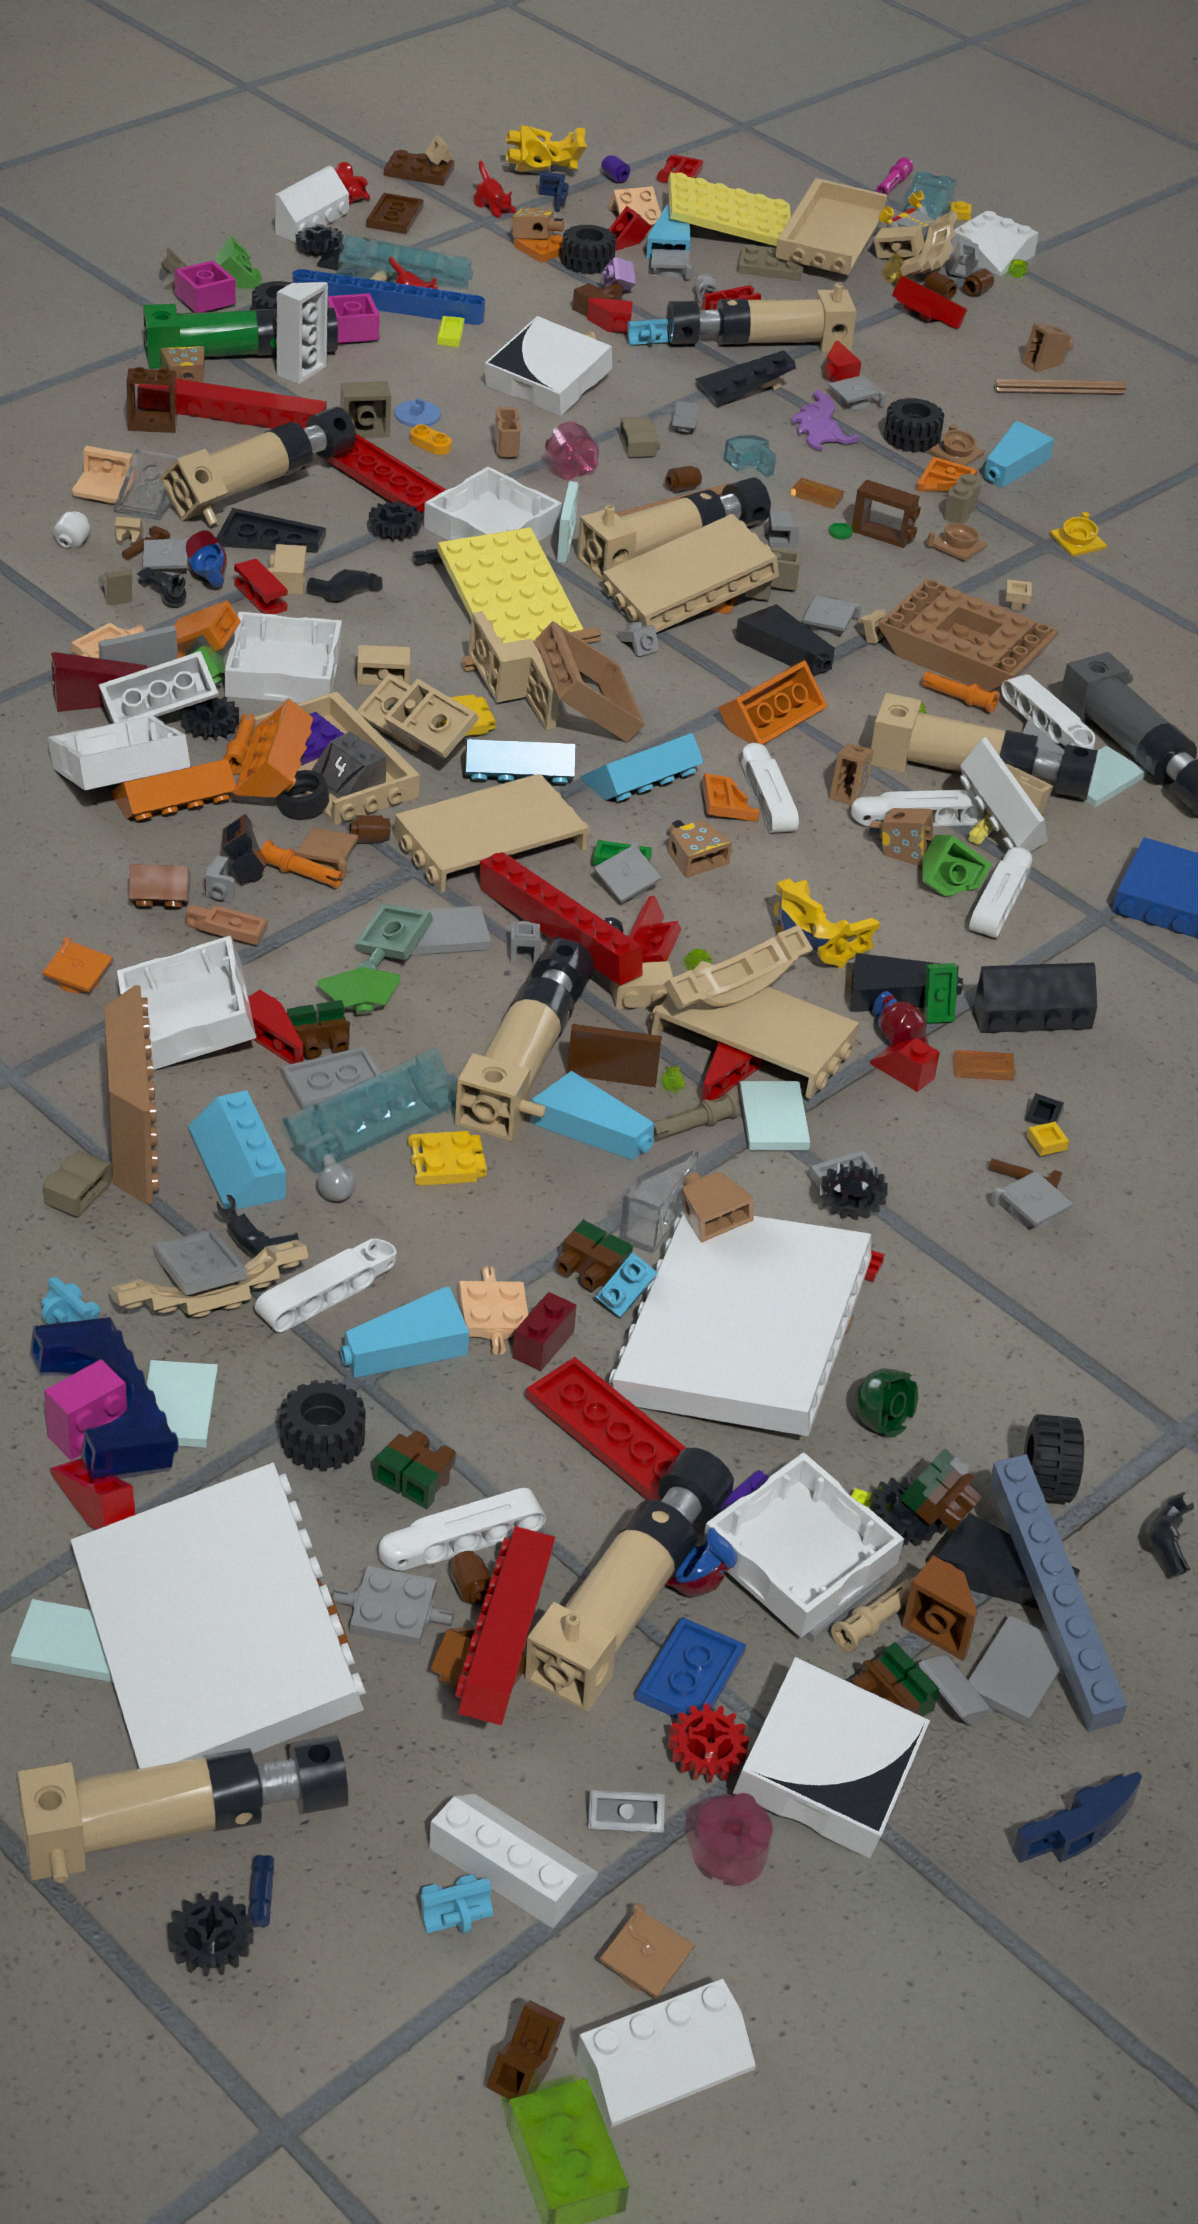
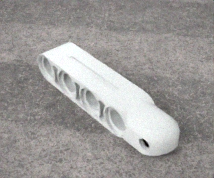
M1024 674L1002 682L1001 692L1004 699L1054 743H1062L1065 747L1066 744L1094 749V732L1033 677Z
M754 742L747 744L742 750L741 765L768 832L797 831L799 826L798 812L776 760L771 759L768 749L764 745Z
M973 790L886 792L880 796L857 798L851 807L852 817L865 826H870L871 822L876 819L884 820L893 808L933 809V826L975 825L984 817V811H981L975 802L974 797L976 795ZM866 815L871 816L868 820L863 819Z
M1022 847L1011 848L1007 851L1003 860H1000L973 912L969 925L970 931L993 938L998 937L1030 873L1033 858L1028 850Z
M370 1239L354 1248L346 1249L263 1293L255 1303V1311L276 1332H284L368 1287L374 1278L394 1267L397 1259L396 1248L387 1241Z
M529 1488L515 1489L420 1518L412 1523L410 1527L390 1532L380 1541L379 1558L389 1568L399 1571L424 1564L437 1563L453 1558L463 1551H476L502 1543L504 1537L511 1539L515 1526L538 1531L545 1524L546 1515ZM406 1559L402 1564H398L400 1560Z

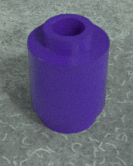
M614 155L606 156L603 159L601 167L607 176L617 183H623L628 179L630 175V166Z

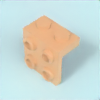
M653 186L614 190L608 202L610 211L618 210L620 215L624 208L628 206L640 214L651 226L655 225L661 215Z
M86 446L83 450L84 472L72 488V494L82 499L99 500L107 504L118 503L134 480L133 454Z

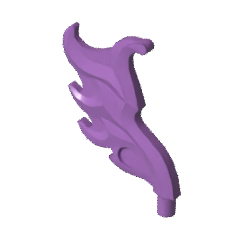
M815 390L813 393V397L817 402L803 406L800 412L792 417V425H795L797 422L801 423L798 427L799 436L803 432L809 434L807 442L813 449L823 450V446L820 444L825 442H839L843 444L859 442V435H844L837 421L831 419L834 414L835 404L829 395L823 394L820 390Z

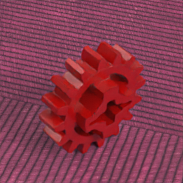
M709 1703L704 1704L703 1711H698L692 1705L690 1706L688 1716L680 1712L677 1722L671 1725L668 1749L673 1750L671 1760L672 1762L682 1761L680 1772L682 1773L689 1769L694 1771V1780H697L701 1774L706 1775L708 1783H712L713 1777L716 1774L723 1781L727 1780L729 1770L737 1773L741 1762L746 1760L748 1752L746 1749L749 1743V1737L744 1736L746 1726L745 1724L735 1725L737 1716L735 1713L728 1716L723 1715L724 1707L721 1705L717 1708L716 1712L711 1711Z

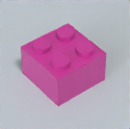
M214 260L174 270L175 295L195 313L207 312L208 310L225 308L228 305L236 304V279Z
M370 293L328 296L327 308H334L337 316L338 343L348 344L355 341L370 342L372 340H379L380 314Z
M102 1359L44 1390L47 1437L70 1461L91 1452L95 1447L111 1438L119 1436L128 1429L126 1383Z

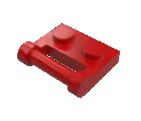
M672 154L667 158L665 167L658 172L657 179L661 183H666L670 172L675 174L683 173L688 177L696 179L703 168V160Z

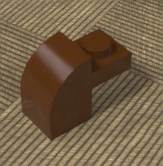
M587 283L576 288L573 294L572 310L587 317L589 297L622 300L623 286L615 283L600 289Z
M529 2000L523 2007L512 2040L498 2053L486 2088L520 2106L524 2105L534 2095L553 2063L558 2048L555 2046L565 2018Z

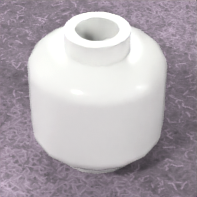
M76 511L66 512L55 525L53 533L60 546L64 548H80L90 534V525L88 519L82 513Z

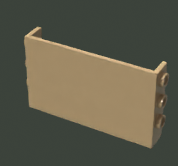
M815 178L778 237L776 258L849 275L880 223L879 213L886 208L887 195Z
M731 514L604 571L605 582L603 583V589L608 597L611 596L615 600L619 609L623 608L631 621L641 622L642 625H654L657 633L779 577L777 556L771 551L770 547L767 544L764 545L759 540L757 534L752 533L743 521H740Z
M337 691L297 703L308 714L316 711L344 734L351 731L387 756L386 783L340 798L335 797L329 792L330 801L322 812L334 825L355 818V815H366L419 797L420 774ZM272 712L253 717V733L255 728ZM318 759L300 766L298 771L312 770ZM303 791V792H304L306 795H309V794L313 793L314 791Z
M540 773L395 814L394 837L401 844L403 851L412 857L415 865L421 868L426 874L428 881L433 883L440 893L446 891L447 873L478 865L480 860L488 858L494 853L504 852L507 855H512L569 837L583 851L587 850V840L590 835L587 823L580 819L574 809L563 800L560 793L555 791Z
M701 961L692 972L705 969L713 965L705 961ZM768 986L752 997L736 1004L712 1006L706 1002H701L696 1005L693 1003L679 1010L668 993L665 1001L660 1006L657 1005L651 1014V1021L653 1022L652 1035H658L672 1022L808 1077L805 1097L810 1099L818 1089L823 1090L831 1074L835 1075L842 1060L849 1058L852 1048L855 1046L859 1022Z

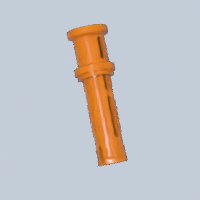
M927 671L922 679L924 680L922 687L965 700L968 706L972 707L975 705L984 708L990 714L995 711L999 702V691L994 690L991 692L980 688L978 684H971L969 686L931 673L930 671Z
M247 714L241 716L234 740L228 743L227 753L223 756V759L229 760L232 774H240L253 735V717L255 716L250 714L248 720H246Z
M267 840L261 848V852L266 858V864L268 863L280 868V871L283 873L293 871L332 886L335 889H338L342 881L336 879H343V872L297 856L295 850L291 848L285 850L277 847L270 840Z

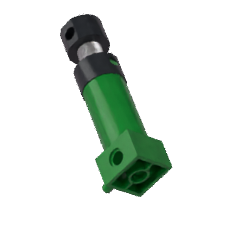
M175 304L143 305L144 348L149 369L161 368L160 348L204 346L205 357L277 355V309L177 313ZM327 308V352H336L338 348L337 316L334 308Z

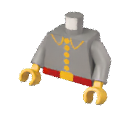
M920 190L916 194L913 192L909 197V204L916 207V209L911 208L892 219L894 211L890 206H887L879 213V220L887 223V228L921 226L924 244L929 226L935 221L929 217L925 206L921 204L924 194Z

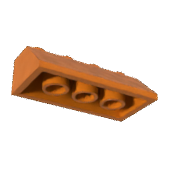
M804 660L724 703L718 709L729 731L749 743L754 742L763 745L825 709L828 705Z
M288 698L262 721L254 730L233 793L237 796L277 797L282 791H289L296 782L295 774L302 764L300 758L307 748L305 745L306 740L312 733L310 727L313 717Z
M223 759L123 782L111 793L126 819L135 817L136 821H142L152 818L151 813L161 811L162 815H168L178 812L177 807L187 805L188 809H194L203 806V801L213 799L214 803L229 800V795L234 791L235 782L229 760Z

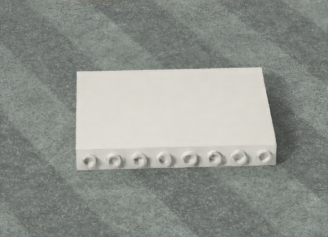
M683 1212L682 1216L677 1217L675 1221L673 1238H668L666 1242L664 1259H659L656 1268L659 1274L648 1286L646 1302L640 1303L638 1321L630 1327L629 1342L627 1347L623 1346L621 1348L619 1365L617 1369L612 1370L609 1385L636 1407L809 1436L872 1257L871 1234L754 1216L753 1221L701 1243Z
M274 1462L71 1539L140 1769L199 1759L205 1755L250 1748L253 1754L364 1710L359 1697L366 1694L358 1672L352 1675L348 1666L355 1664L348 1643L340 1645L338 1636L344 1634L337 1613L329 1615L327 1607L334 1604L327 1585L325 1584L320 1587L318 1585L317 1579L323 1577L316 1556L308 1557L307 1550L313 1548L306 1528L299 1530L296 1523L303 1521L296 1501L288 1502L287 1495L293 1493L286 1473L278 1475Z

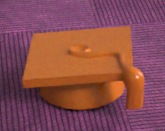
M65 937L62 941V947L44 969L42 975L56 980L58 986L67 992H90L98 986L101 975L112 962L113 957L76 944L69 937Z

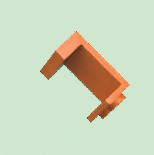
M228 600L178 619L174 625L177 630V659L184 657L196 638L204 635L214 652L223 649L241 622Z

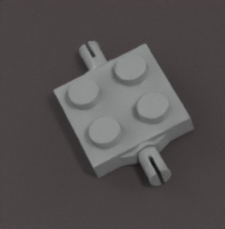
M367 1566L363 1582L356 1592L335 1588L333 1594L335 1603L353 1606L350 1633L420 1646L423 1633L430 1625V1622L452 1626L454 1611L434 1608L433 1597L436 1590V1579Z

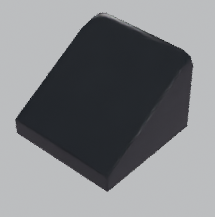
M345 247L324 253L317 266L338 270L345 261Z
M1035 1093L1025 1121L1036 1125L1051 1122L1058 1123L1064 1110V1102Z

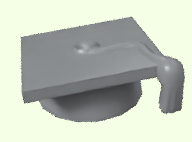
M652 249L651 268H654V272L657 275L665 278H679L686 272L685 279H691L690 250Z
M864 375L829 383V387L838 395V403L845 408L853 410L868 408L871 404V398L876 396L880 397L878 404L880 406L885 405L886 392L877 388Z
M190 537L184 539L144 540L143 569L150 567L154 574L161 571L172 576L183 572L185 568H188L186 542Z
M815 595L802 623L810 624L812 630L821 635L838 636L846 631L852 616L860 618L861 604L859 602L851 603Z
M632 842L631 847L594 867L595 872L608 886L610 893L617 897L621 903L641 897L646 893L648 887L662 880L660 874L640 852L638 842Z
M1037 1171L1004 1188L995 1187L990 1201L992 1205L996 1206L999 1204L1000 1196H1002L1011 1204L1009 1208L1011 1216L1022 1225L1032 1228L1049 1225L1054 1221L1055 1216L1072 1208L1074 1205Z

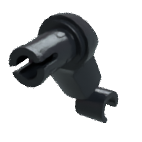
M146 567L136 573L141 577L138 580L139 584L145 587L151 583L152 588L162 595L166 605L176 607L185 601L187 594L184 577L180 580V575L172 576L161 571L154 574L150 567Z
M349 569L338 572L329 581L311 577L307 582L308 593L324 595L329 601H342L358 590L368 588L372 591H378L383 588L382 577H377L374 573L368 574L366 571Z
M229 1194L227 1195V1200L232 1205L230 1208L224 1209L218 1201L216 1202L218 1214L222 1218H229L231 1222L227 1224L228 1229L237 1243L252 1258H255L267 1246L293 1240L299 1241L298 1233L269 1238L268 1235L265 1236V1233L257 1230L244 1213L238 1216L236 1213V1201Z
M1185 1492L1169 1498L1166 1502L1167 1505L1163 1506L1147 1525L1150 1547L1155 1551H1159L1170 1578L1180 1576L1191 1570L1178 1543L1181 1537L1178 1528L1183 1521L1182 1515L1194 1509L1193 1502L1188 1505L1185 1504L1183 1496L1186 1494Z

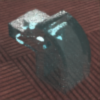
M741 435L726 440L724 461L736 471L753 467L765 477L774 475L776 454L769 449L770 441L759 436Z

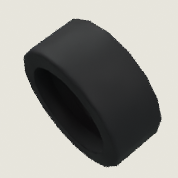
M311 770L297 771L295 774L296 782L293 787L287 792L285 790L276 797L279 809L284 815L299 819L320 813L327 807L330 801L326 779L322 774ZM314 791L303 797H291L299 792Z

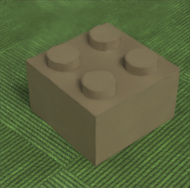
M388 382L341 383L340 407L349 414L356 433L363 438L390 437L391 393Z

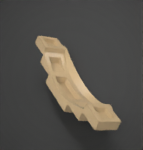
M955 210L937 217L929 226L925 246L921 254L905 260L900 267L903 276L910 273L916 275L920 272L926 274L943 268V264L949 259V255L954 250L951 240L956 234L953 228V224L958 219Z
M797 925L721 963L694 972L690 970L675 976L665 982L664 985L678 1010L693 1003L696 1005L701 1002H706L712 1006H728L748 999L765 989L784 974L798 958L809 954L813 948L801 927Z
M298 1240L267 1246L255 1258L244 1265L247 1269L248 1279L187 1296L179 1287L159 1286L142 1279H137L109 1287L111 1298L119 1306H123V1308L138 1307L143 1304L142 1300H145L146 1305L154 1311L157 1310L159 1313L173 1311L177 1309L179 1304L180 1309L192 1317L208 1315L211 1313V1309L221 1306L224 1309L236 1308L242 1305V1301L251 1299L249 1286L252 1288H263L269 1286L271 1280L280 1278L278 1265L281 1268L294 1267L299 1264V1260L309 1258L307 1246Z

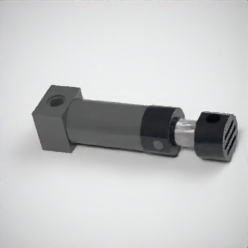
M1109 652L1067 663L1059 700L1081 719L1082 723L1093 721L1157 782L1161 784H1171L1174 782L1173 793L1176 798L1198 816V759H1196L1197 747L1195 743L1175 725L1168 722L1127 685L1133 681V676L1129 673L1130 670Z

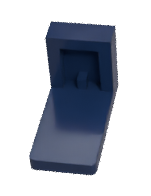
M541 172L539 195L555 196V211L560 212L561 205H565L566 196L568 195L569 183L565 182L566 174Z

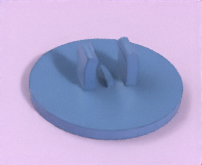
M416 398V400L399 404L395 408L394 415L400 423L407 426L415 427L418 424L431 426L440 420L441 411L436 405Z

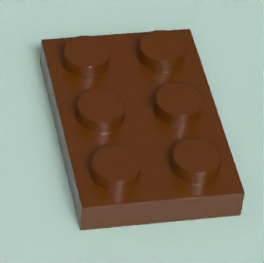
M406 150L394 151L385 165L384 176L444 186L454 169V160H449V162L441 160L439 165H437L424 153L413 154L408 153Z

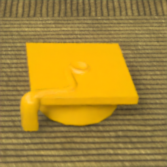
M1082 512L1081 517H1072L1066 520L1063 528L1051 530L1049 533L1072 557L1107 548V545L1097 536L1098 527L1089 519L1090 514L1088 512Z

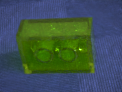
M587 2077L509 2100L506 2126L543 2224H585L626 2211L629 2184Z

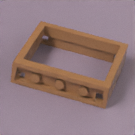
M552 621L536 638V642L559 699L625 742H628L634 735L638 734V731L645 724L620 665ZM579 671L599 683L603 695L586 685Z

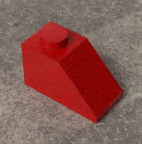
M626 206L608 229L616 236L615 251L640 244L652 226L640 214Z
M589 297L587 320L607 332L628 334V321H631L633 301Z
M835 341L827 355L824 376L831 383L860 376L861 361L840 341Z
M914 1038L888 1046L871 1059L870 1064L918 1092L935 1079L940 1052L921 1040Z

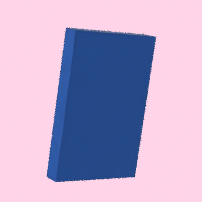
M681 1617L636 1691L635 1700L674 1718H678L680 1712L688 1716L690 1706L692 1705L698 1711H703L704 1704L709 1703L712 1710L746 1650V1644Z

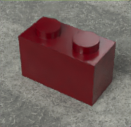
M548 1292L515 1330L513 1359L541 1372L574 1333L577 1305Z

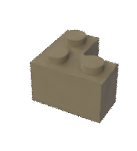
M770 548L777 556L779 577L746 591L745 597L755 600H769L772 587L781 590H796L802 552Z

